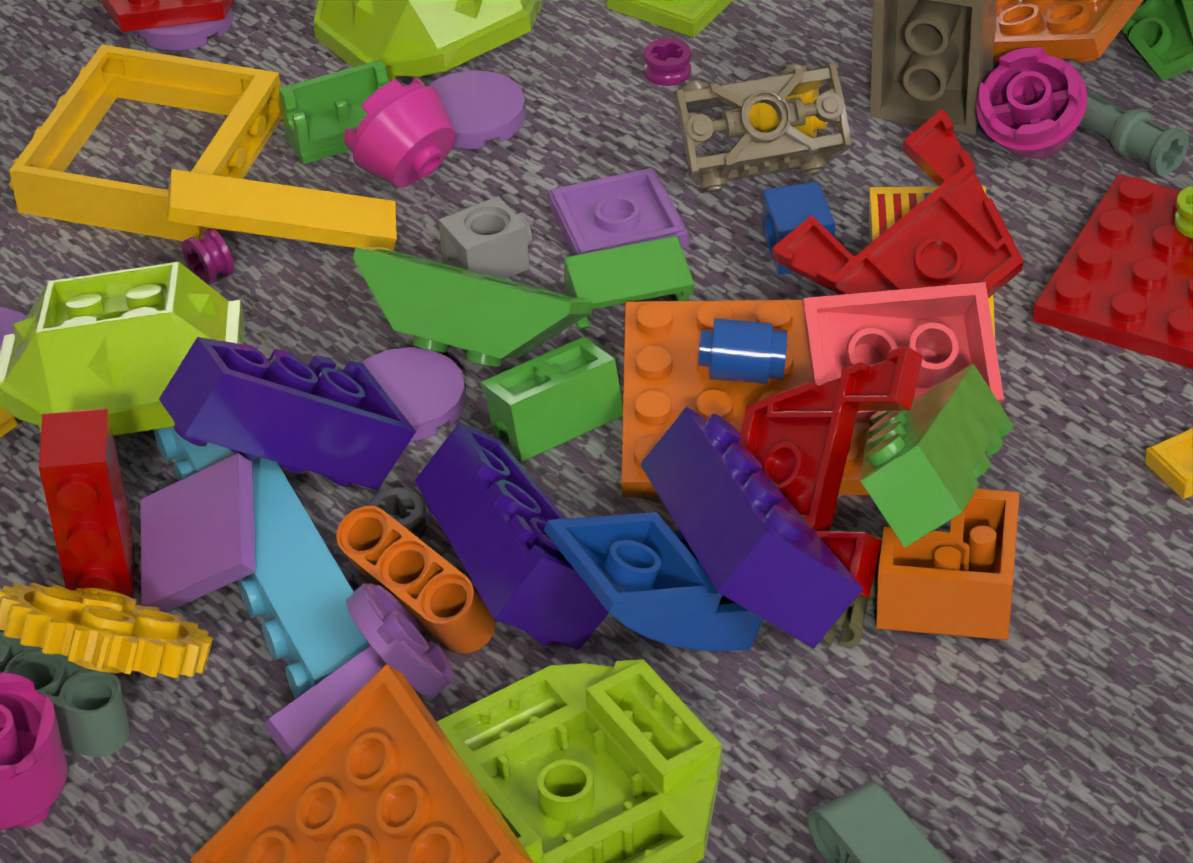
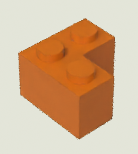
M976 489L964 511L951 519L950 532L932 531L904 548L891 527H884L878 571L876 629L1008 640L1020 492Z

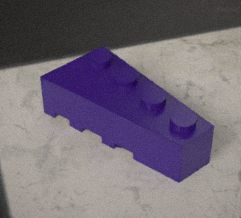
M686 406L642 461L641 467L716 591L810 647L815 648L864 588L765 474L761 463L739 443L742 438L740 432L717 414L712 413L706 419Z
M458 423L415 479L418 488L428 503V510L439 522L494 620L522 629L533 639L544 645H550L555 641L577 650L582 648L609 612L544 531L548 520L566 518L499 439Z

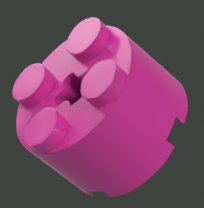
M0 672V830L15 826L33 827L41 823L48 816L50 806L62 792L68 774L67 760L54 706L48 695L45 698L35 690L34 682L21 675Z

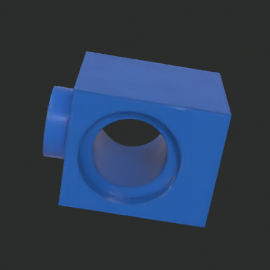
M819 182L763 190V235L771 257L772 247L811 215L835 237V221ZM773 259L778 275L795 273L778 264Z

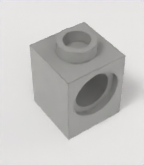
M499 196L438 219L443 264L501 279H506L530 269L528 246L532 244V233L529 224L522 214H515Z

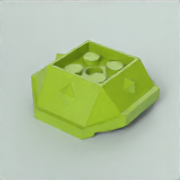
M318 0L313 22L315 38L352 67L381 60L386 67L389 83L395 80L397 76L420 77L446 72L531 32L537 13L539 14L541 11L542 0Z
M180 262L48 281L25 320L13 323L14 334L4 335L0 350V408L19 420L39 425L40 433L42 414L108 408L113 436L173 427L175 422L159 400L161 394L197 337L243 344L245 319L241 300H226Z
M644 659L616 661L614 667L588 663L550 665L437 721L439 727L534 863H697L705 858L722 768V744Z

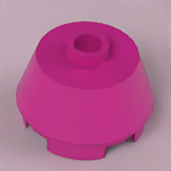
M1040 47L1021 48L1003 55L998 59L1000 65L988 75L983 83L981 81L979 86L976 112L981 127L995 142L1020 157L1040 159L1059 152L1071 141L1086 110L1087 89L1081 75L1069 61L1067 63L1060 58L1045 55L1044 49Z
M414 77L412 83L407 86H403L395 79L379 88L361 105L367 115L360 122L356 131L353 128H346L344 133V143L353 153V160L356 166L397 187L409 186L433 173L452 149L456 137L439 92L434 87L425 86L417 77Z

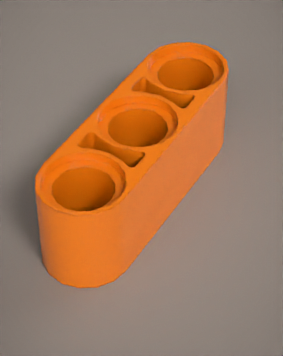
M376 506L359 507L343 518L336 533L337 545L366 582L376 586L379 585L395 596L413 613L421 627L456 653L468 654L481 649L489 642L495 631L496 620H494L479 592L466 575L388 513Z

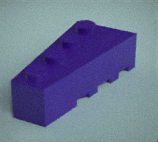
M201 337L196 338L159 398L175 422L173 428L176 433L194 445L204 447L211 443L226 447L233 453H239L248 460H256L257 457L275 461L285 469L297 474H303L307 470L325 475L329 480L343 487H350L353 483L378 490L416 433V430L363 363L349 361L344 370H336L334 368L337 364L331 358L314 355L309 365H305L290 351L274 349L269 359H267L252 345Z

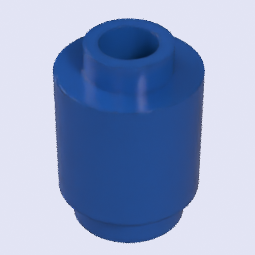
M714 318L713 330H701L698 366L710 367V380L767 384L768 378L783 379L787 349V330L772 329V323Z

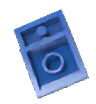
M657 512L547 521L544 529L545 533L609 614L627 628L646 638L670 646L692 650L740 651L752 648L763 618L718 593L681 531H672Z

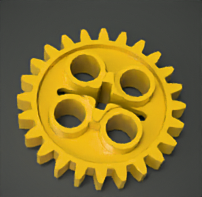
M14 583L13 587L3 586V589L0 590V630L4 631V636L21 639L20 644L24 646L43 648L42 653L68 656V661L95 671L131 674L133 670L150 677H157V673L172 678H178L179 674L194 677L195 673L202 674L204 672L213 637L208 636L209 632L207 630L198 628L197 623L182 621V616L162 612L158 607L137 605L136 599L110 590L77 588L76 591L55 584H52V587H46L36 583H31L30 587Z

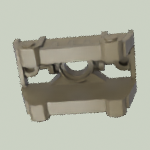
M836 63L807 71V66L792 64L781 70L780 76H768L762 79H750L738 83L732 82L721 86L719 83L708 85L707 82H701V80L686 83V86H683L681 89L673 91L685 154L687 156L689 177L696 185H700L701 190L714 192L722 190V187L728 185L727 181L795 169H799L800 173H806V175L821 173V170L827 168L826 163L847 151L852 145ZM830 83V90L822 93L814 103L803 104L801 98L785 100L787 96L807 93ZM757 103L771 105L779 117L776 130L769 133L757 131L749 120L751 107ZM727 105L734 108L723 110L722 119L711 120L705 114L691 113ZM816 116L823 122H836L840 133L810 138L794 127L805 125L806 117ZM724 131L727 138L743 136L730 152L696 157L695 147L706 142L715 132Z

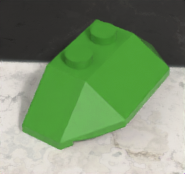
M355 247L353 260L394 331L413 335L412 345L422 349L447 352L448 345L466 349L465 359L478 364L499 367L502 359L524 357L588 315L592 306V301L382 247Z

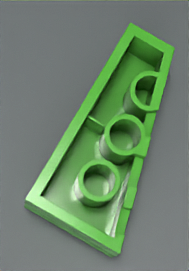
M974 363L915 399L911 411H877L870 417L874 425L867 429L860 481L904 548L964 511L979 485L977 478L987 472L991 465L985 451L989 456L998 452L1004 443L1001 437L1009 434L1014 427Z

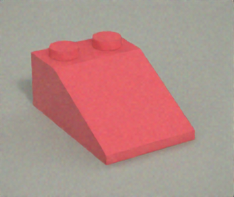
M986 282L803 298L802 308L813 383L818 386L840 378L842 369L859 362L871 366L888 359V351L908 346L923 355L913 401L973 363L1000 405L1004 401ZM858 411L855 422L873 423L870 417L877 411Z

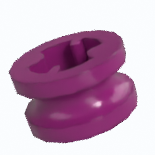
M664 38L652 41L645 47L643 51L644 62L646 63L644 74L649 82L661 86H674L685 82L690 77L691 65L689 61L691 59V50L685 42L679 39Z
M209 228L202 231L200 240L190 237L183 241L182 251L189 270L206 284L214 283L217 274L221 277L233 274L234 262L231 252L222 236L216 230Z

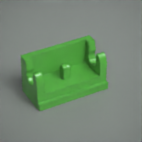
M381 60L279 88L285 136L303 164L350 151L344 143L346 128H353L356 131L360 122L367 115L361 105L374 92L388 83L386 67Z
M677 236L564 257V295L592 301L591 310L588 315L592 314L593 309L673 294L675 301H690L688 295L694 294V282ZM587 315L576 322L578 330L590 327Z
M585 337L480 382L482 392L486 395L490 420L495 435L499 439L509 435L512 453L521 462L623 416V402L615 358Z

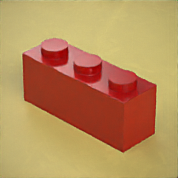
M108 408L42 414L39 471L65 587L76 591L77 588H100L118 592L134 599L135 542Z

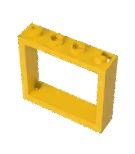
M101 45L88 64L82 67L79 76L66 94L59 98L55 109L43 125L36 129L32 140L21 155L13 160L14 164L9 170L11 177L9 186L14 191L18 213L184 241L190 237L200 240L201 232L209 228L167 222L168 190L66 173L64 171L117 98L228 115L191 172L243 179L283 118L279 88H281L279 72Z

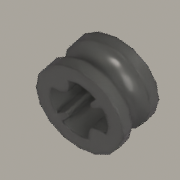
M390 488L377 493L370 500L368 506H376L394 519L395 515H399L401 519L396 521L419 539L424 535L427 528L424 516L425 508L423 499L417 492L408 488Z

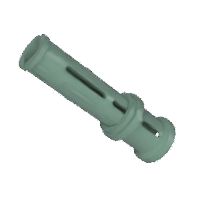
M1087 91V106L1079 125L1110 140L1112 147L1118 154L1124 157L1134 155L1149 163L1151 171L1161 177L1168 175L1181 165L1189 145L1187 133L1177 127L1168 130L1153 122L1151 115L1141 109L1126 111Z

